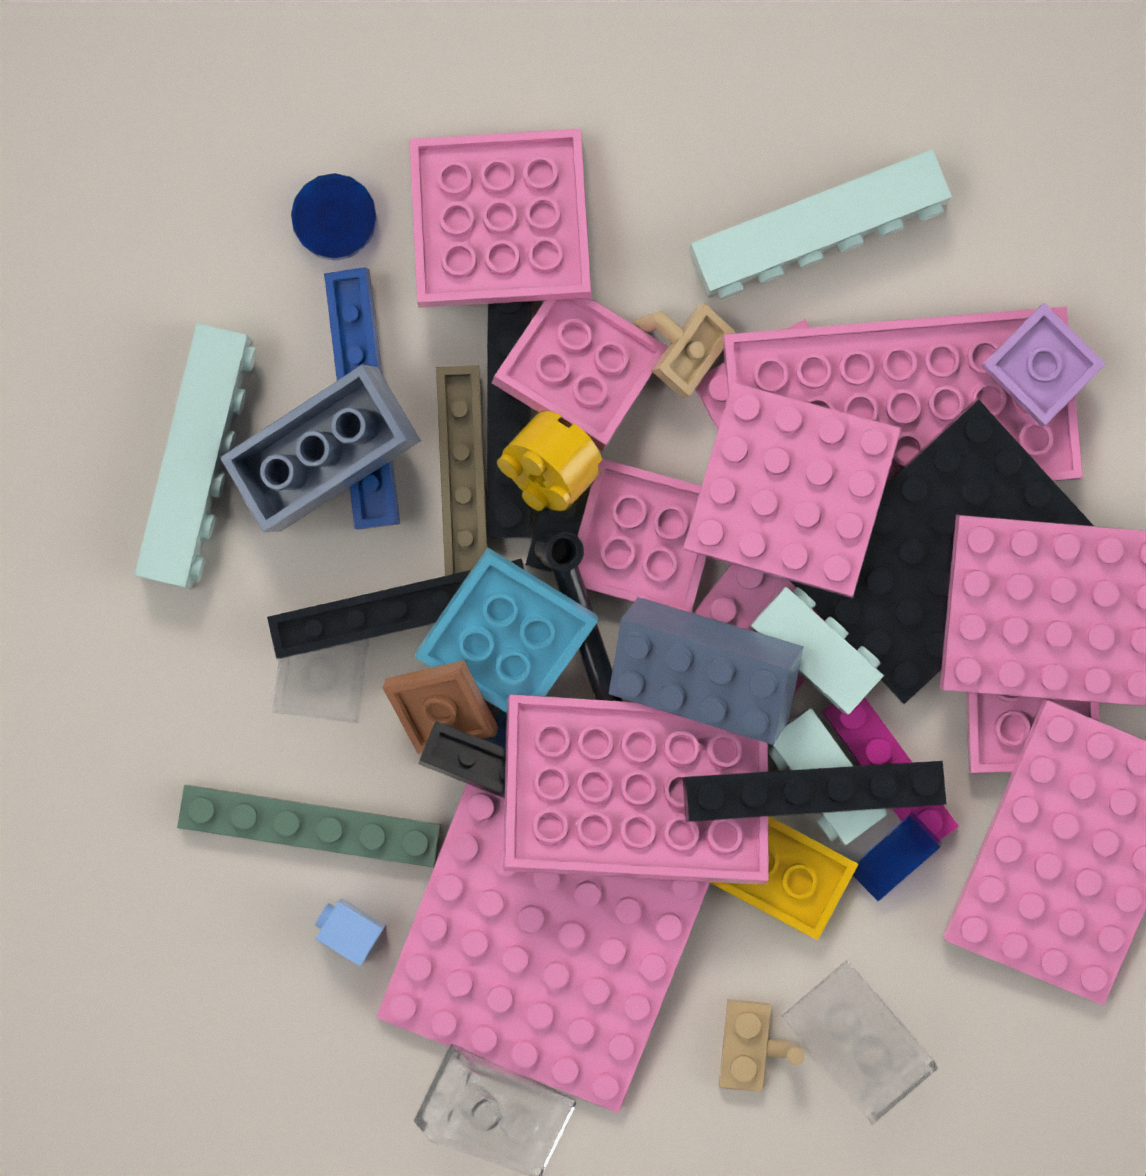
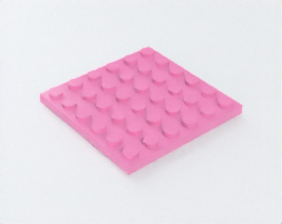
M466 784L376 1018L619 1113L710 882L503 871L505 799Z

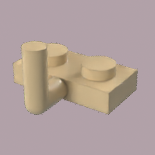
M705 303L698 305L682 328L661 311L636 318L633 321V325L644 332L649 333L658 330L671 342L651 371L681 398L691 396L724 348L723 335L735 333V330Z
M727 999L719 1088L763 1092L766 1056L787 1058L793 1065L803 1062L804 1052L798 1043L768 1039L771 1014L770 1003Z

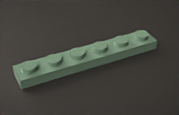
M184 785L177 828L434 868L441 824Z

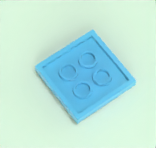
M487 547L416 650L415 658L430 667L464 660L483 698L507 713V699L510 694L546 696L597 624L598 615Z

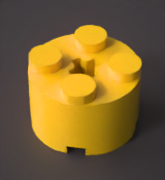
M541 411L536 414L506 446L502 456L497 460L499 469L506 476L512 478L523 491L522 497L524 501L537 511H542L544 507L556 511L567 510L602 471L597 466L602 461L601 454L592 439L575 423L568 428L558 422L562 415L552 411Z

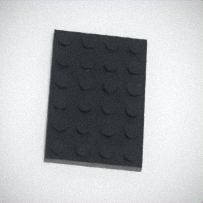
M975 399L886 482L853 598L789 580L795 588H800L816 603L814 609L825 620L829 616L832 617L849 633L844 640L855 650L863 646L881 662L876 668L884 675L881 681L903 704L911 699L942 668L956 515L1094 526L979 399Z

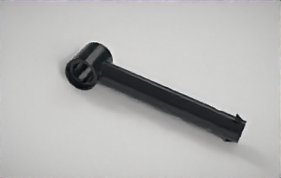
M552 529L543 532L535 543L536 558L542 565L552 569L559 592L593 612L578 567L584 556V547L581 540L576 535L561 530ZM563 539L567 545V553L562 560L555 562L551 555L552 546L557 540ZM596 624L579 648L592 691L595 694V700L623 702L622 698L609 694L613 669L598 624Z

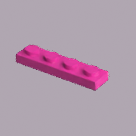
M865 697L849 715L842 713L833 703L821 711L860 766L912 763ZM944 805L892 809L923 852L959 827Z

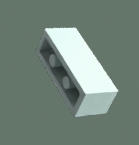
M784 587L748 627L754 632L804 646L799 673L842 713L849 715L884 676L876 669L881 662L865 647L861 646L858 650H855L844 640L849 633L832 617L829 616L825 621L822 620L812 610L816 603L804 591L796 587L792 592L787 587Z
M806 708L788 721L775 744H771V747L768 748V756L780 771L786 767L789 770L853 766L812 708ZM884 809L820 813L822 817L816 820V822L831 842L838 838L841 843L847 845L888 814Z

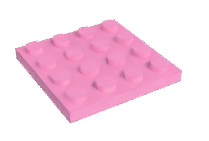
M581 129L409 139L418 308L591 298Z
M732 382L684 544V551L853 598L901 428Z

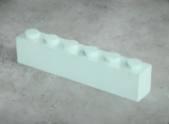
M931 149L691 243L689 251L707 296L711 297L718 294L720 300L744 291L742 284L758 278L760 284H764L783 276L782 268L798 263L800 268L816 264L824 259L823 252L836 247L839 248L840 253L857 248L864 244L862 238L877 231L880 237L893 234L904 228L902 222L916 216L919 217L920 222L934 218L944 212L942 206L946 205L952 196L935 153Z
M196 323L134 576L188 589L192 588L193 581L199 582L202 577L205 557L199 555L203 539L210 540L212 536L215 515L210 514L213 498L221 497L226 474L220 472L222 466L220 457L231 451L234 447L236 431L230 429L234 413L241 414L246 398V390L241 389L244 372L251 373L256 358V348L251 347L252 339L246 334Z

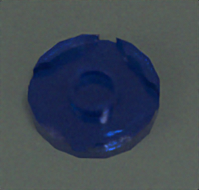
M337 173L317 176L306 183L294 198L291 211L293 231L303 247L319 258L333 261L351 258L359 253L374 236L378 220L374 200L365 186L350 176Z

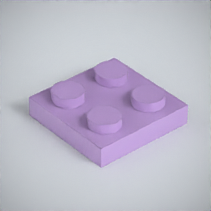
M1043 303L981 367L1043 427L1106 363Z

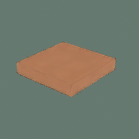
M464 660L385 679L382 688L417 754L423 753L435 721L480 739L496 736L498 725Z

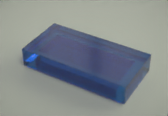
M911 812L855 861L858 863V866L853 876L877 901H880L941 847L942 842Z

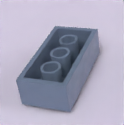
M360 365L221 456L220 459L262 531L281 532L421 442V439L378 367Z
M638 597L621 618L609 694L774 745L789 721L804 646Z

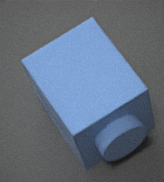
M342 898L336 906L328 903L315 923V926L321 929L316 940L358 966H361L386 925Z

